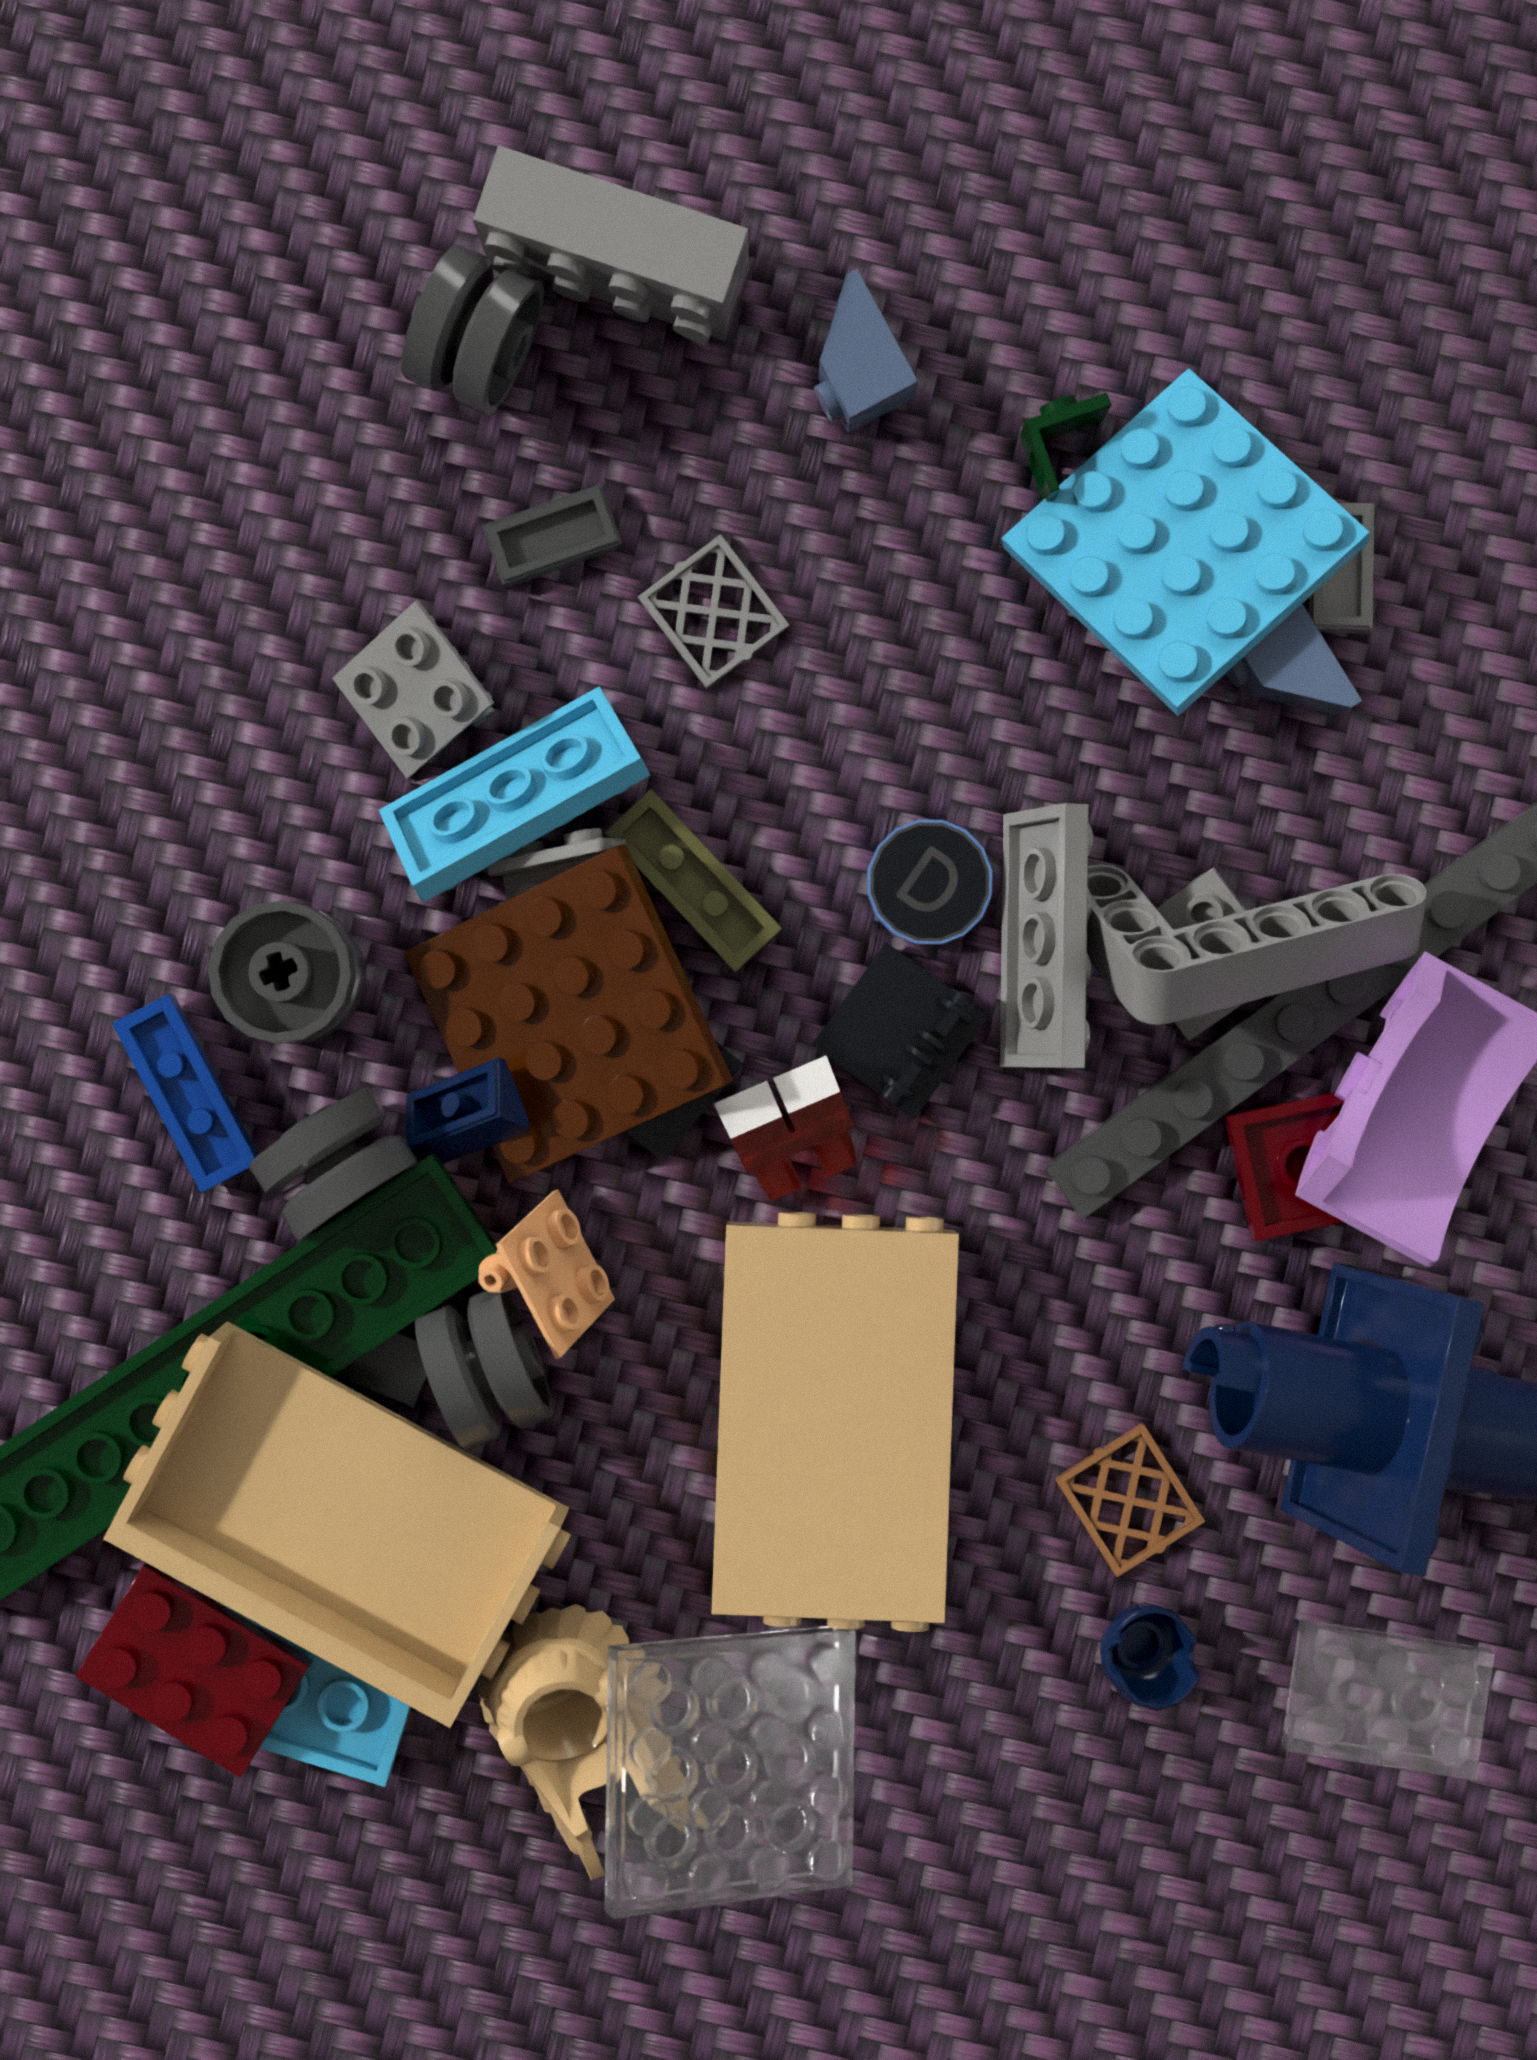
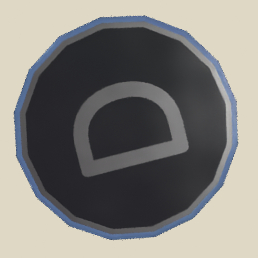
M918 819L895 828L877 846L867 869V896L876 919L893 936L914 945H942L963 937L983 918L992 897V868L984 848L966 829L945 820Z

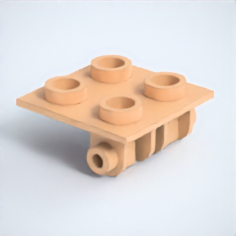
M558 1189L552 1191L496 1244V1253L487 1256L479 1265L478 1280L484 1290L491 1293H503L519 1288L555 1359L561 1358L615 1300L609 1288L606 1273L597 1265L581 1234L577 1217L568 1209Z

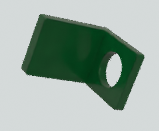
M1103 393L1077 402L1075 395L1064 396L1040 407L1041 415L1025 420L1019 437L1041 501L1044 499L1046 501L1055 499L1060 491L1043 441L1103 421L1111 407L1108 393Z

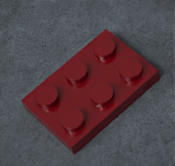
M1336 1091L1224 1116L1251 1240L1261 1241L1343 1222L1295 1196L1298 1182L1316 1133L1320 1130L1326 1131L1339 1115L1345 1102L1334 1096Z
M145 1563L75 1676L241 1778L313 1660L214 1599Z

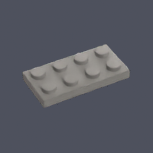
M1062 803L1003 814L1000 1067L1085 1068V1052L1090 1043V1027L1086 1020V987L1091 977V962L1087 954V921L1092 911V897L1087 888L1088 856L1093 845V832L1088 823L1089 804Z

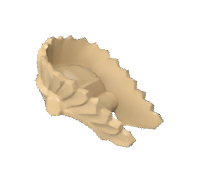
M574 1604L563 1610L549 1608L543 1613H529L522 1625L515 1622L510 1631L501 1635L500 1639L510 1644L501 1664L491 1680L483 1675H480L477 1679L478 1696L481 1697L480 1705L485 1722L489 1723V1732L498 1741L506 1760L512 1766H520L527 1776L529 1785L535 1787L544 1811L551 1813L556 1827L570 1851L580 1856L591 1881L605 1874L592 1840V1831L582 1813L578 1800L582 1794H586L589 1790L605 1787L608 1783L614 1782L619 1775L627 1772L641 1800L645 1804L652 1806L681 1833L700 1822L694 1808L686 1799L689 1785L678 1769L679 1758L668 1748L670 1745L669 1730L660 1719L658 1704L649 1694L650 1675L639 1668L642 1661L641 1648L629 1644V1638L623 1626L613 1625L611 1619L603 1610L589 1613L585 1611L584 1607Z

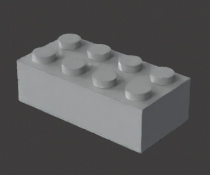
M500 145L497 146L473 217L485 256L490 258L495 272L501 274L505 270L515 269L528 276L552 283V289L555 292L571 300L588 302L591 296L612 303V308L615 312L634 321L648 322L651 316L674 324L673 330L676 333L694 341L708 342L710 336L726 341L749 273L748 228Z

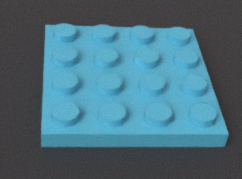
M1188 368L1059 485L1060 491L1055 499L1050 501L1044 499L1001 539L1004 549L1161 701L1179 716L1369 543L1370 532Z

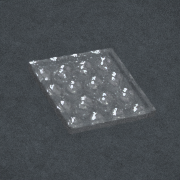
M829 1626L608 1645L604 1911L613 1919L853 1886L856 1629L845 1630Z

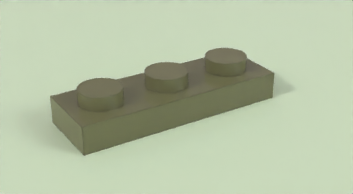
M652 789L604 832L609 838L626 839L627 848L635 866L735 973L782 930L776 921Z

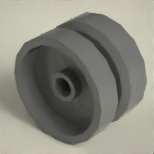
M460 244L452 245L440 258L430 274L408 326L401 359V372L405 379L434 392L443 389L452 382L454 396L458 403L486 416L494 413L512 388L528 355L543 308L545 293L543 283L515 269L505 270L494 279L493 267L489 257Z
M285 900L255 904L233 917L215 940L208 965L211 995L224 1018L248 1037L275 1044H298L319 1041L343 1027L359 1006L366 980L362 951L348 928L326 912ZM288 963H294L297 965L298 972L289 976L290 986H288L282 979V970Z
M369 1087L362 1088L338 1102L327 1105L287 1130L278 1141L264 1150L248 1165L265 1193H281L304 1180L308 1181L309 1185L289 1199L281 1213V1217L298 1242L307 1239L419 1163L401 1135L385 1136L364 1149L360 1148L359 1144L382 1126L387 1115Z
M485 1290L473 1295L469 1299L467 1308L469 1326L464 1317L449 1305L422 1315L415 1320V1334L419 1352L433 1394L450 1431L459 1445L466 1451L496 1440L499 1437L502 1427L501 1410L506 1418L520 1429L549 1419L554 1414L552 1398L537 1346L509 1291L491 1293Z

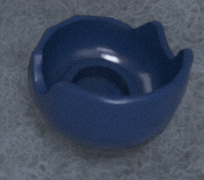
M1144 1602L1118 1612L1104 1632L1100 1643L1102 1670L1120 1695L1133 1704L1156 1711L1173 1707L1184 1701L1197 1686L1200 1679V1674L1194 1664V1647L1197 1644V1639L1189 1627L1182 1622L1181 1618L1172 1609Z

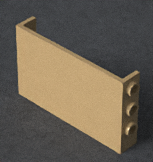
M778 1212V1223L727 1221L711 1614L763 1616L764 1624L775 1627L801 1625V1618L827 1619V1626L845 1630L862 1629L865 1627V1620L891 1621L892 1629L904 1632H923L929 1630V1623H945L959 1234L955 1230L944 1229V1218L906 1217V1228L880 1227V1216L865 1214H842V1226L816 1225L817 1214L808 1212Z
M228 1321L209 1337L201 1333L191 1346L182 1364V1368L190 1372L180 1393L172 1389L155 1414L152 1424L161 1429L152 1447L149 1448L146 1445H142L124 1474L123 1480L132 1485L103 1539L451 1728L479 1675L481 1674L491 1680L501 1664L510 1644L500 1639L510 1619L522 1625L541 1589L530 1583L538 1568L542 1564L552 1570L565 1548L571 1534L560 1528L569 1511V1507Z

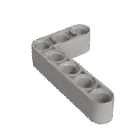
M1112 865L1088 866L1087 885L1092 897V911L1087 921V954L1092 965L1134 1018L1147 1024H1169L1413 956L1419 950L1427 890L1423 883L1413 877L1394 873L1384 874L1173 930L1126 872Z

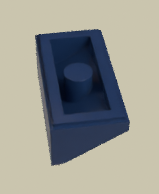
M500 1057L406 1095V1143L415 1157L425 1159L429 1155L436 1153L440 1161L445 1164L530 1130L528 1115L507 1062Z

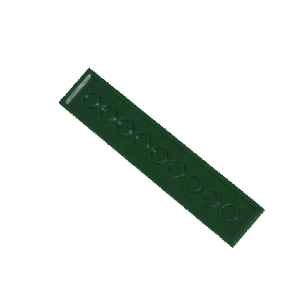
M436 1153L429 1155L0 1445V1600L110 1527L132 1485L123 1480L124 1474L142 1445H146L149 1448L152 1447L161 1429L152 1424L155 1414L172 1389L180 1393L190 1372L183 1369L182 1364L191 1346L201 1333L209 1337L228 1321L321 1373L332 1377L478 1278L479 1265L487 1256L496 1253V1242Z

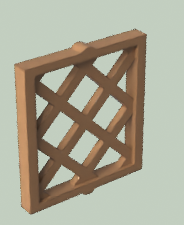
M1143 1423L1106 1446L1097 1447L1092 1455L1054 1478L1116 1577L1124 1574L1155 1553L1164 1552L1166 1546L1205 1522ZM1131 1440L1138 1442L1133 1464L1111 1459L1113 1451ZM1146 1445L1163 1471L1142 1466ZM1093 1464L1100 1465L1096 1488L1074 1483L1075 1475ZM1109 1468L1131 1472L1126 1494L1104 1490ZM1140 1475L1162 1479L1157 1502L1135 1497ZM1170 1482L1186 1508L1166 1504ZM1073 1492L1094 1496L1089 1518ZM1102 1498L1124 1503L1119 1525L1098 1521ZM1133 1505L1155 1510L1150 1532L1128 1527ZM1164 1512L1185 1517L1184 1524L1166 1536L1159 1534ZM1096 1529L1117 1534L1113 1555ZM1126 1536L1148 1541L1147 1547L1129 1559L1121 1558Z

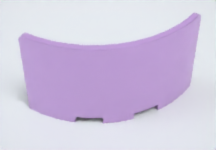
M1425 951L1380 1013V1016L1386 1019L1381 1036L1368 1055L1369 1057L1357 1052L1342 1078L1334 1096L1345 1102L1339 1115L1326 1131L1320 1130L1316 1133L1306 1158L1295 1196L1426 1267H1431L1440 1257L1442 1244L1453 1210L1480 1150L1506 1105L1537 1062V1012Z

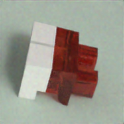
M827 1055L773 1078L794 1126L793 1132H790L786 1126L768 1081L714 1103L747 1174L754 1171L759 1184L771 1201L803 1188L789 1156L813 1146L826 1177L857 1165L853 1141L848 1132L854 1126Z

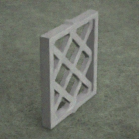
M721 534L684 562H678L674 570L638 596V600L706 689L742 662L750 661L754 653L789 628L788 622ZM709 553L717 554L714 576L692 573L693 565ZM725 556L743 580L723 577ZM674 580L682 581L679 603L657 600V593ZM690 582L713 585L710 607L687 604ZM721 586L744 589L741 611L718 608ZM752 591L770 615L749 612ZM657 609L678 611L675 633ZM686 613L709 616L706 638L683 635ZM717 617L740 620L737 642L714 639ZM748 621L771 624L770 632L754 644L745 643ZM684 644L704 646L702 668ZM713 648L735 651V658L718 671L710 670Z

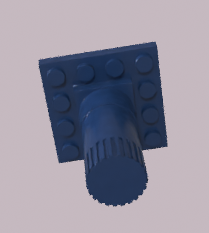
M1333 1262L1318 1335L1244 1321L1237 1326L1233 1324L1215 1325V1327H1205L1195 1335L1188 1347L1182 1369L1192 1373L1212 1376L1209 1404L1210 1418L1214 1434L1219 1443L1230 1449L1291 1460L1280 1510L1399 1572L1426 1577L1429 1558L1436 1550L1439 1541L1437 1520L1444 1489L1463 1493L1481 1492L1537 1503V1382L1502 1376L1489 1369L1470 1366L1473 1353L1477 1350L1482 1338L1481 1313L1483 1302L1362 1268Z

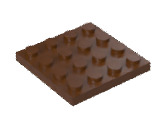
M626 844L616 845L404 952L458 1073L498 1057L505 1059L530 1124L528 1132L492 1145L509 1184L733 1082V1078Z

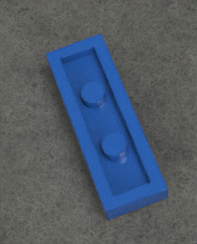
M167 994L112 1023L200 1193L207 1192L249 1170L248 1165L259 1154L175 995Z

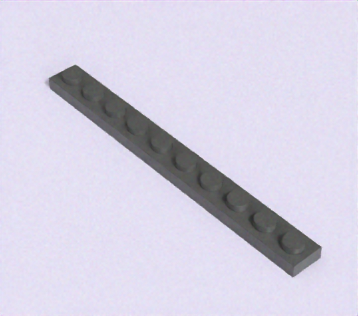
M1537 801L1424 884L1427 895L1419 950L1413 956L1275 994L1042 1167L1079 1218L1085 1219L1399 986L1425 951L1438 957L1537 883Z

